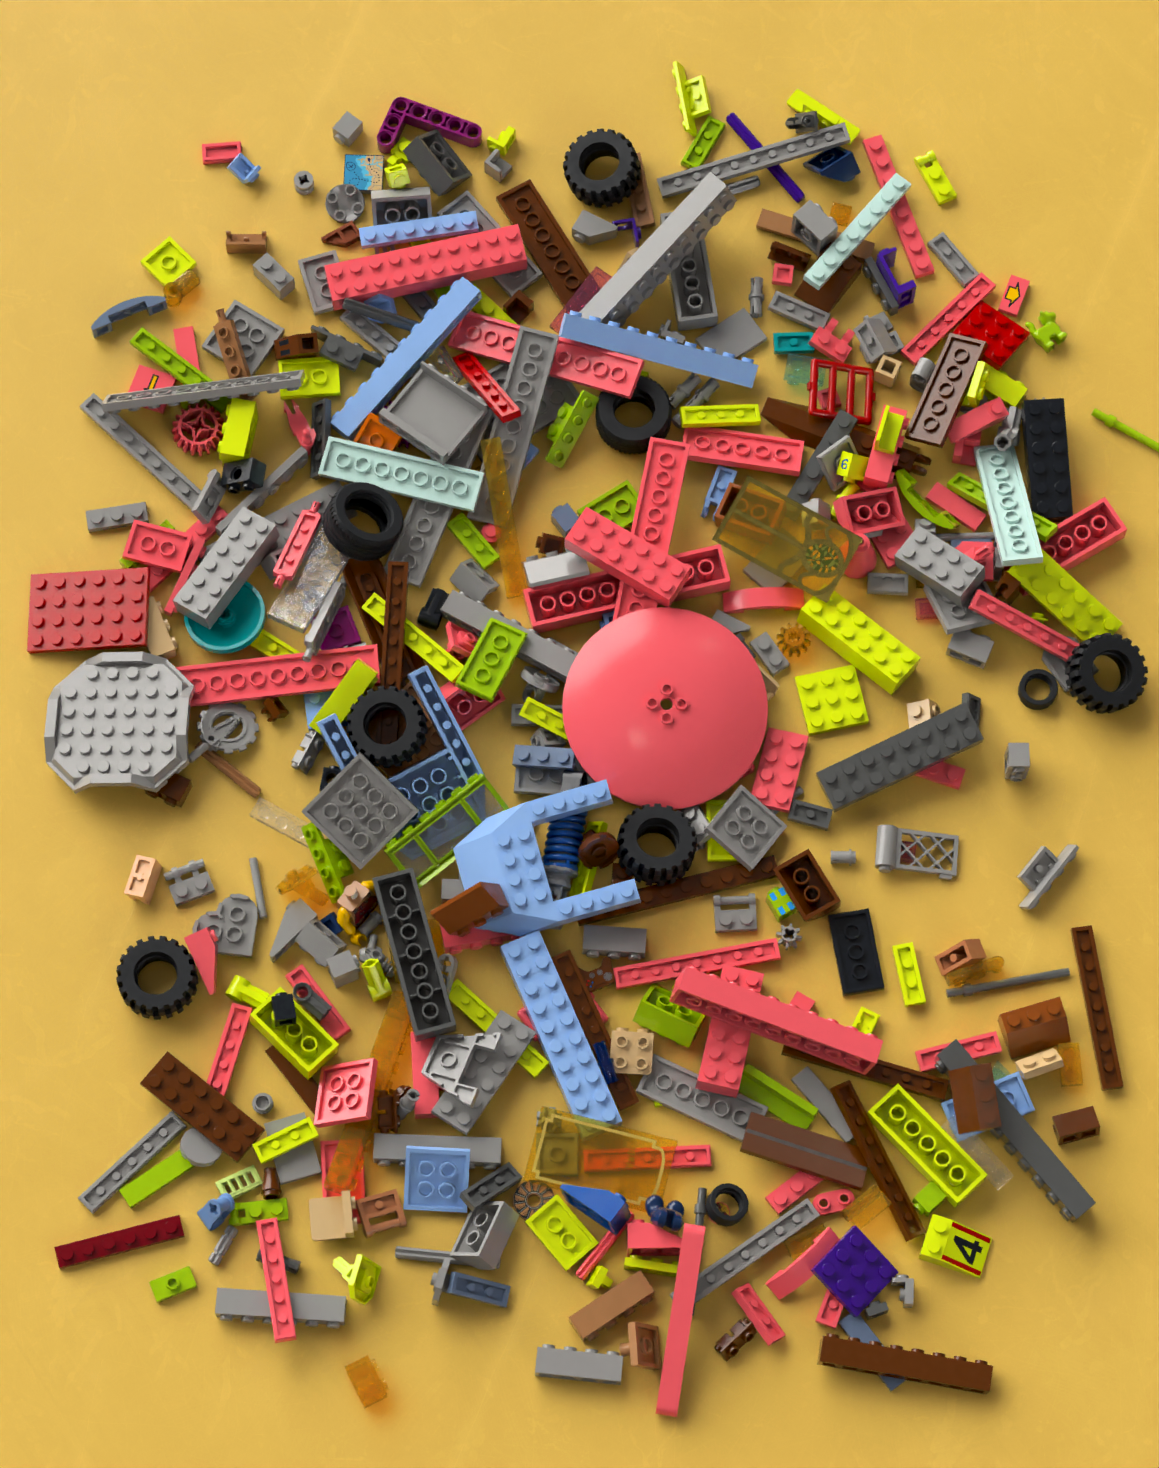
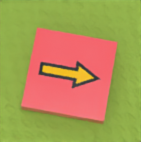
M139 365L128 392L175 386L177 379L170 374ZM161 404L160 407L149 410L163 414L167 404Z

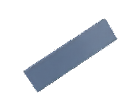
M848 1314L838 1322L848 1337L859 1338L862 1343L868 1344L869 1341L880 1342L860 1314L857 1317ZM879 1376L890 1392L906 1381L904 1379Z

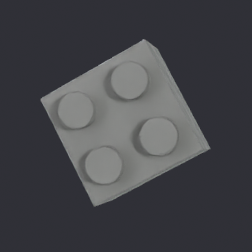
M809 200L793 214L791 232L819 257L826 246L836 240L838 225L833 217H828L819 204H814Z

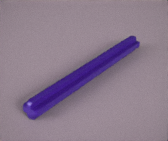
M731 113L726 117L727 123L751 150L763 147L735 113ZM779 164L767 168L797 203L805 198L802 190Z

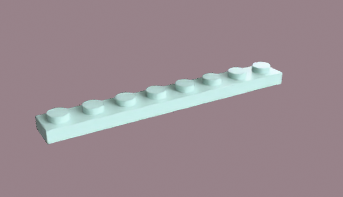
M895 173L805 273L803 280L819 291L910 189L911 183Z

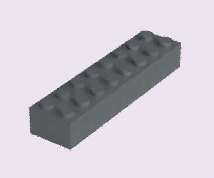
M966 702L816 772V777L835 813L982 743L984 738Z
M413 868L372 878L415 1041L457 1031Z

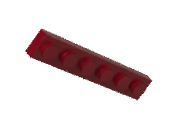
M180 1215L54 1248L59 1268L62 1269L182 1238L185 1235Z

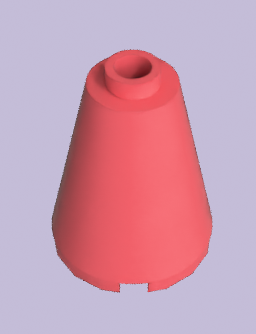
M858 533L856 535L863 538L844 572L847 577L854 579L865 578L868 572L871 573L874 570L877 562V556L869 538L864 534ZM849 540L839 548L843 554L844 563L849 551Z

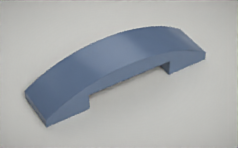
M143 296L115 305L104 312L92 324L91 329L94 338L113 331L111 323L147 309L150 316L167 309L165 297Z

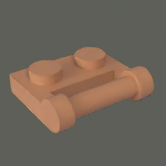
M396 1189L356 1200V1208L366 1238L373 1236L377 1232L398 1226L399 1228L407 1226ZM391 1213L396 1214L395 1219L370 1225V1219Z

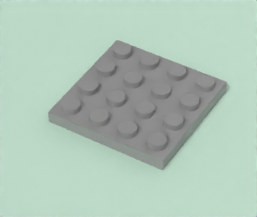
M359 752L301 812L361 870L419 812V809Z

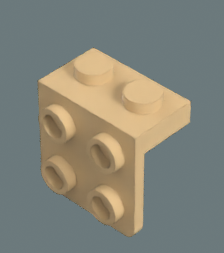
M621 1027L616 1028V1031L612 1030L610 1072L650 1075L652 1071L654 1033H650L648 1029H637V1032H631L629 1028Z
M350 1190L341 1191L342 1196L313 1198L309 1200L311 1237L313 1241L355 1238L354 1230H358L357 1217L353 1218L352 1209H356L355 1196L351 1197Z

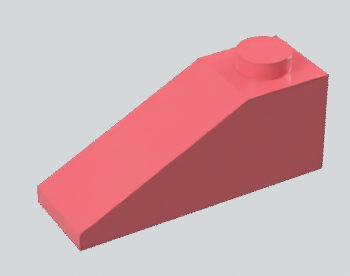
M1000 397L993 399L956 418L948 434L951 444L1001 423L1009 415Z
M206 927L184 937V940L209 994L212 995L216 993L218 945L216 942L219 939L214 929L210 930L209 927Z

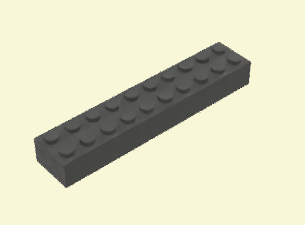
M957 1039L937 1054L934 1060L936 1062L934 1065L942 1075L945 1073L948 1077V1071L978 1065ZM995 1085L1001 1128L991 1129L990 1132L997 1140L1001 1138L1005 1143L1003 1147L1011 1156L1015 1155L1018 1158L1019 1162L1017 1163L1024 1172H1030L1033 1176L1031 1179L1039 1189L1042 1187L1047 1192L1045 1196L1052 1205L1055 1203L1061 1209L1059 1211L1061 1216L1067 1222L1070 1220L1073 1223L1096 1202Z

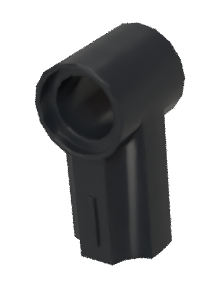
M433 588L425 607H422L419 613L417 624L437 631L442 619L440 609L449 594L442 589Z

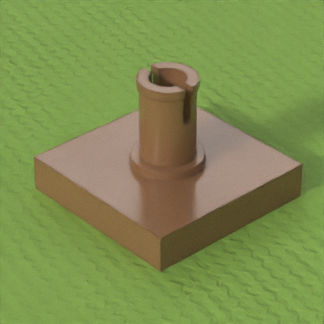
M639 1322L628 1323L629 1343L620 1344V1354L623 1357L630 1355L631 1366L649 1370L661 1369L658 1326Z

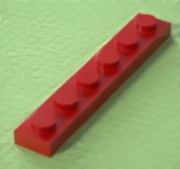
M465 352L452 357L453 365L503 423L521 417V411L473 354Z

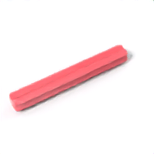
M631 1211V1217L617 1235L608 1231L576 1271L578 1278L584 1281L625 1230L627 1223L633 1220L634 1214Z

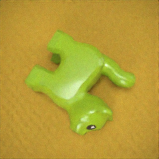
M1040 311L1038 320L1044 326L1036 330L1031 322H1026L1025 326L1029 329L1035 342L1048 353L1054 349L1055 343L1052 340H1055L1060 345L1065 341L1067 333L1062 332L1058 324L1055 323L1056 314L1054 312Z

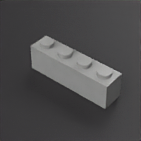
M543 1344L542 1347L537 1348L535 1376L621 1385L623 1356H620L619 1352L607 1351L606 1354H601L595 1349H585V1352L576 1351L577 1348L568 1346L564 1347L563 1350L555 1349V1346L550 1344Z

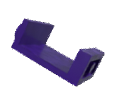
M896 247L891 249L885 248L877 254L876 265L899 305L898 309L914 302L917 286L914 280L898 285L890 268L894 267L897 249Z

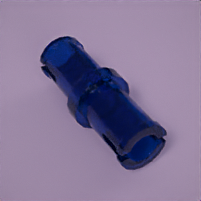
M601 1041L593 1044L592 1046L599 1062L597 1064L601 1067L606 1084L609 1085L619 1081L613 1066L614 1060L610 1058L606 1042Z

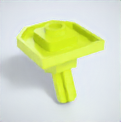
M357 1254L354 1265L349 1264L340 1256L333 1260V1267L349 1282L350 1298L359 1304H367L373 1298L382 1267L361 1254Z

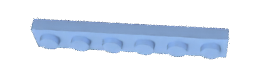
M476 211L359 228L362 249L479 232Z

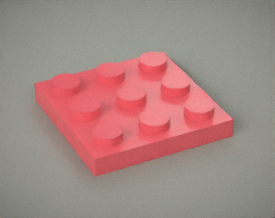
M375 1058L321 1067L313 1125L317 1128L371 1119L378 1061Z

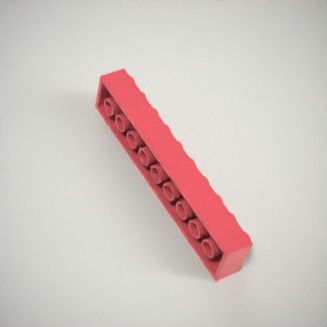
M515 224L324 265L335 311L343 309L342 304L345 298L364 303L365 300L377 294L395 298L451 286L454 281L460 280L462 276L470 282L526 270L527 257L519 225Z
M721 544L670 555L691 567L689 579L673 602L730 589L731 580ZM600 571L590 575L523 589V598L531 629L538 633H543L602 619V614L615 610L621 580L605 571Z
M685 966L677 977L669 1002L863 1075H866L877 1064L883 1040L878 1039L874 1034H864L853 1026H843L834 1019L819 1017V1014L813 1011H803L797 1005L782 1003L776 997H766L755 989L742 988L736 982L721 980L719 976L705 974L693 966Z

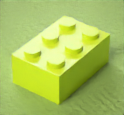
M232 398L231 404L227 405L226 416H228L227 423H223V441H219L217 450L220 453L219 460L222 461V466H224V463L250 458L259 418L256 401Z

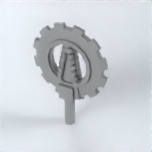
M234 703L209 705V709L207 711L203 710L199 715L201 722H197V731H201L202 734L199 736L202 744L189 754V762L195 761L206 750L210 752L212 750L215 752L221 750L224 751V754H233V751L239 750V752L246 750L249 743L253 744L257 737L254 734L259 731V725L254 721L256 719L255 714L252 711L246 710V706L238 703V705ZM226 715L232 716L213 727V723L217 718ZM241 722L243 727L241 734L235 738L228 739Z

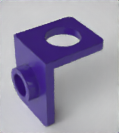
M635 218L612 221V224L618 226V231L632 229L635 248H639L641 230L640 227H636Z

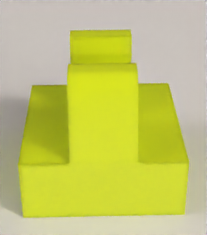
M596 1266L586 1286L591 1289H599L600 1286L610 1289L613 1280L606 1276L608 1269L603 1266Z

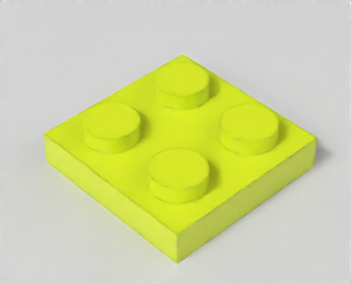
M170 236L140 261L141 265L167 290L197 266L196 261Z

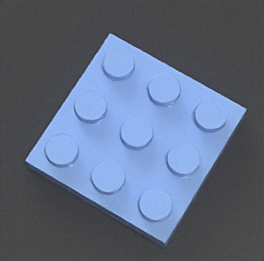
M406 1146L403 1209L467 1213L468 1206L462 1201L460 1194L469 1188L470 1149Z

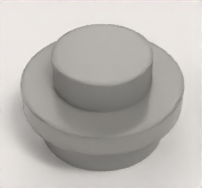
M266 1093L257 1094L252 1100L253 1109L259 1114L270 1112L273 1108L272 1097Z

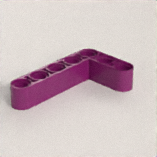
M397 97L393 100L377 134L378 150L383 154L391 153V149L398 143L406 124L427 132L437 129L443 138L471 148L478 147L482 143V129L478 124L405 97ZM401 107H402V108H405V109L402 110V111L397 110L398 108H401ZM417 114H422L423 116H422V117H416L415 115H417ZM441 121L439 124H434L433 122ZM391 124H397L396 127H390ZM453 127L459 128V130H456V131L451 130V129H452ZM471 134H476L477 136H476V137H470L469 135H471ZM384 140H389V141H390V142L387 143V144L382 143V141H384Z

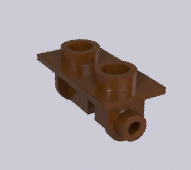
M775 241L772 243L771 251L767 257L781 264L793 265L794 269L804 272L811 255Z
M389 1089V1094L388 1090H380L377 1095L378 1110H386V1113L378 1114V1129H380V1133H389L390 1129V1131L397 1134L400 1127V1116L397 1115V1107L400 1104L399 1095L393 1089Z
M746 1318L740 1319L730 1329V1332L734 1334L733 1337L726 1333L716 1342L714 1349L719 1354H722L726 1362L731 1357H734L739 1352V1349L745 1343L750 1342L757 1333L753 1323L749 1322Z

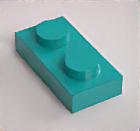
M813 332L773 333L774 354L814 353V348L808 344L813 336Z

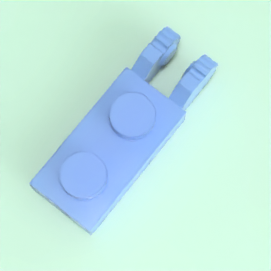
M718 465L705 498L701 517L705 518L707 516L710 504L717 506V511L729 483H734L736 470Z

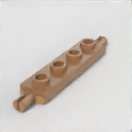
M224 308L218 309L216 313L219 322L213 328L229 379L250 377L251 374L234 320L226 319ZM239 394L237 398L252 401L257 395L247 396V394Z

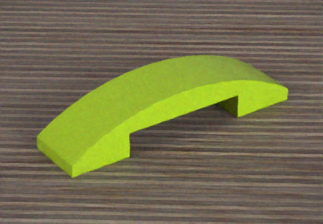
M904 468L897 470L895 475L898 485L905 498L918 513L932 523L944 528L954 529L960 525L947 510L938 513L913 489L918 482Z

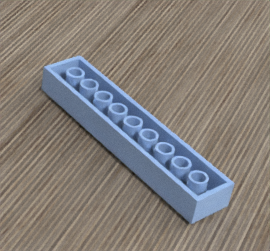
M535 931L500 946L501 955L547 1061H549L550 1068L572 1118L611 1129L621 1126V1116L540 931ZM575 1123L583 1142L607 1132L606 1130Z

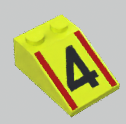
M932 1214L918 1259L980 1279L992 1238L954 1220Z

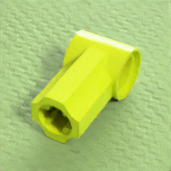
M378 958L366 960L361 966L368 983L367 988L372 1001L376 1002L393 995Z
M238 975L234 976L225 992V995L237 1002H244L254 1008H257L270 996L269 993L251 985L248 980Z

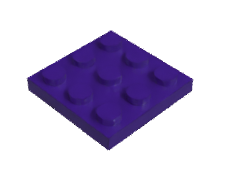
M856 1225L852 1226L811 1269L812 1273L853 1317H857L892 1278L898 1274L897 1269Z

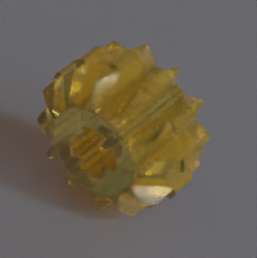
M797 622L795 627L788 623L787 629L784 627L780 628L781 634H777L776 639L779 640L777 647L782 648V654L788 651L789 657H792L793 653L800 657L801 652H807V647L811 645L809 640L811 635L810 633H805V626L799 629Z

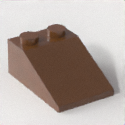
M830 242V243L826 246V248L822 251V253L819 255V257L817 258V260H818V259L822 256V254L831 246V244H832L831 242ZM849 256L819 291L803 280L794 296L813 307L830 313L861 274L862 263Z

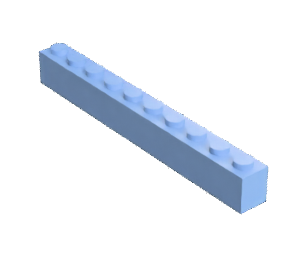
M463 276L460 280L453 282L450 287L451 290L438 299L437 305L433 309H429L426 312L422 322L414 325L411 329V334L399 342L398 348L386 356L383 365L380 368L377 367L372 372L371 378L359 386L358 392L354 397L351 396L347 399L345 407L332 416V421L330 422L332 428L346 440L353 441L368 414L372 412L377 415L410 376L421 366V362L425 361L481 300V291Z
M570 310V314L564 313L559 337L745 387H753L758 365L753 364V359L742 357V360L734 359L735 354L727 352L719 355L715 353L716 349L705 346L704 350L697 349V344L686 341L685 345L678 344V339L666 336L665 340L658 338L659 334L647 331L646 335L641 334L638 328L628 326L627 329L620 328V323L612 321L604 324L601 323V318L589 316V319L582 318V313Z

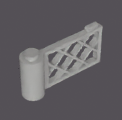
M894 825L877 826L875 868L882 873H890L891 870L896 869L939 875V879L951 880L952 877L957 875L959 836L902 829ZM902 834L909 835L915 842L906 847L902 842ZM924 837L930 838L934 843L928 850L920 842ZM942 841H953V849L947 852L940 844ZM915 844L924 852L918 858L909 850ZM936 846L944 854L938 861L929 853ZM905 852L913 860L910 865L900 864V857ZM925 855L933 863L929 868L923 867L919 862ZM947 858L952 864L951 870H944L939 863Z

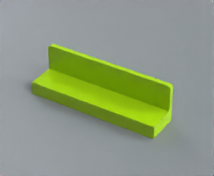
M749 1063L743 1069L739 1093L767 1106V1111L784 1122L806 1130L818 1114L819 1109Z

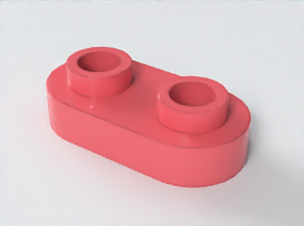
M839 1189L818 1194L814 1198L812 1205L820 1216H826L850 1210L855 1198L850 1190ZM846 1196L848 1201L842 1202L840 1197ZM824 1200L827 1202V1206L822 1207L819 1202Z

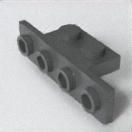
M311 326V333H317V339L325 342L319 352V356L353 372L356 371L361 360L379 368L383 365V357L378 352H370L359 343H351L339 334L329 333L322 326Z

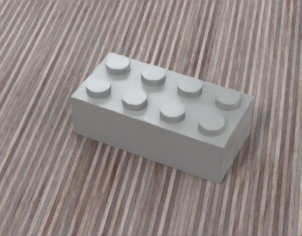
M919 525L894 555L896 567L960 607L966 603L985 579V567Z

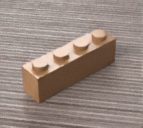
M639 1270L571 1315L569 1322L583 1342L587 1339L590 1342L600 1335L599 1331L606 1328L608 1330L618 1323L616 1320L624 1316V1318H627L635 1312L634 1308L638 1305L645 1306L651 1302L655 1291L641 1270Z

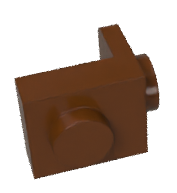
M542 532V536L537 537L535 548H538V553L542 554L551 551H558V554H560L564 550L565 538Z

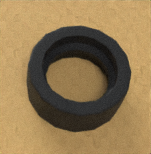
M1043 669L1028 671L1023 675L1018 686L1020 701L1026 707L1033 710L1048 708L1054 702L1058 692V684L1055 677ZM1032 679L1045 681L1050 687L1048 697L1044 700L1030 698L1026 692L1027 683Z
M730 1183L720 1184L714 1188L707 1198V1214L718 1225L725 1227L733 1226L740 1222L748 1211V1198L737 1185ZM720 1194L730 1195L736 1200L739 1210L735 1215L728 1216L719 1211L716 1206V1198Z

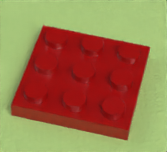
M982 300L952 332L986 341L988 346L982 361L997 371L1004 366L1030 335L1029 331Z

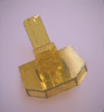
M308 864L299 870L293 869L285 875L286 878L275 887L276 891L281 895L294 890L321 906H324L329 899L327 894L314 887L315 885L310 878L317 874L318 871L315 867Z

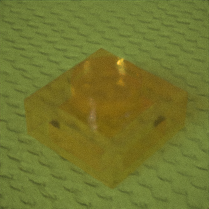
M833 202L830 216L836 220L837 225L848 226L852 206Z

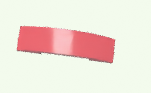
M760 587L722 593L723 612L726 614L744 613V610L784 608V611L801 610L804 606V592L798 588Z
M828 1227L813 1240L814 1244L784 1271L779 1270L765 1284L779 1300L814 1275L811 1269L840 1239Z

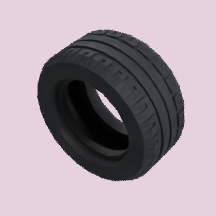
M355 482L344 485L334 494L325 509L322 523L329 542L340 553L359 561H373L384 557L392 549L403 530L404 520L402 511L391 494L374 484ZM359 510L368 514L376 521L380 533H367L358 529L350 522L346 511Z

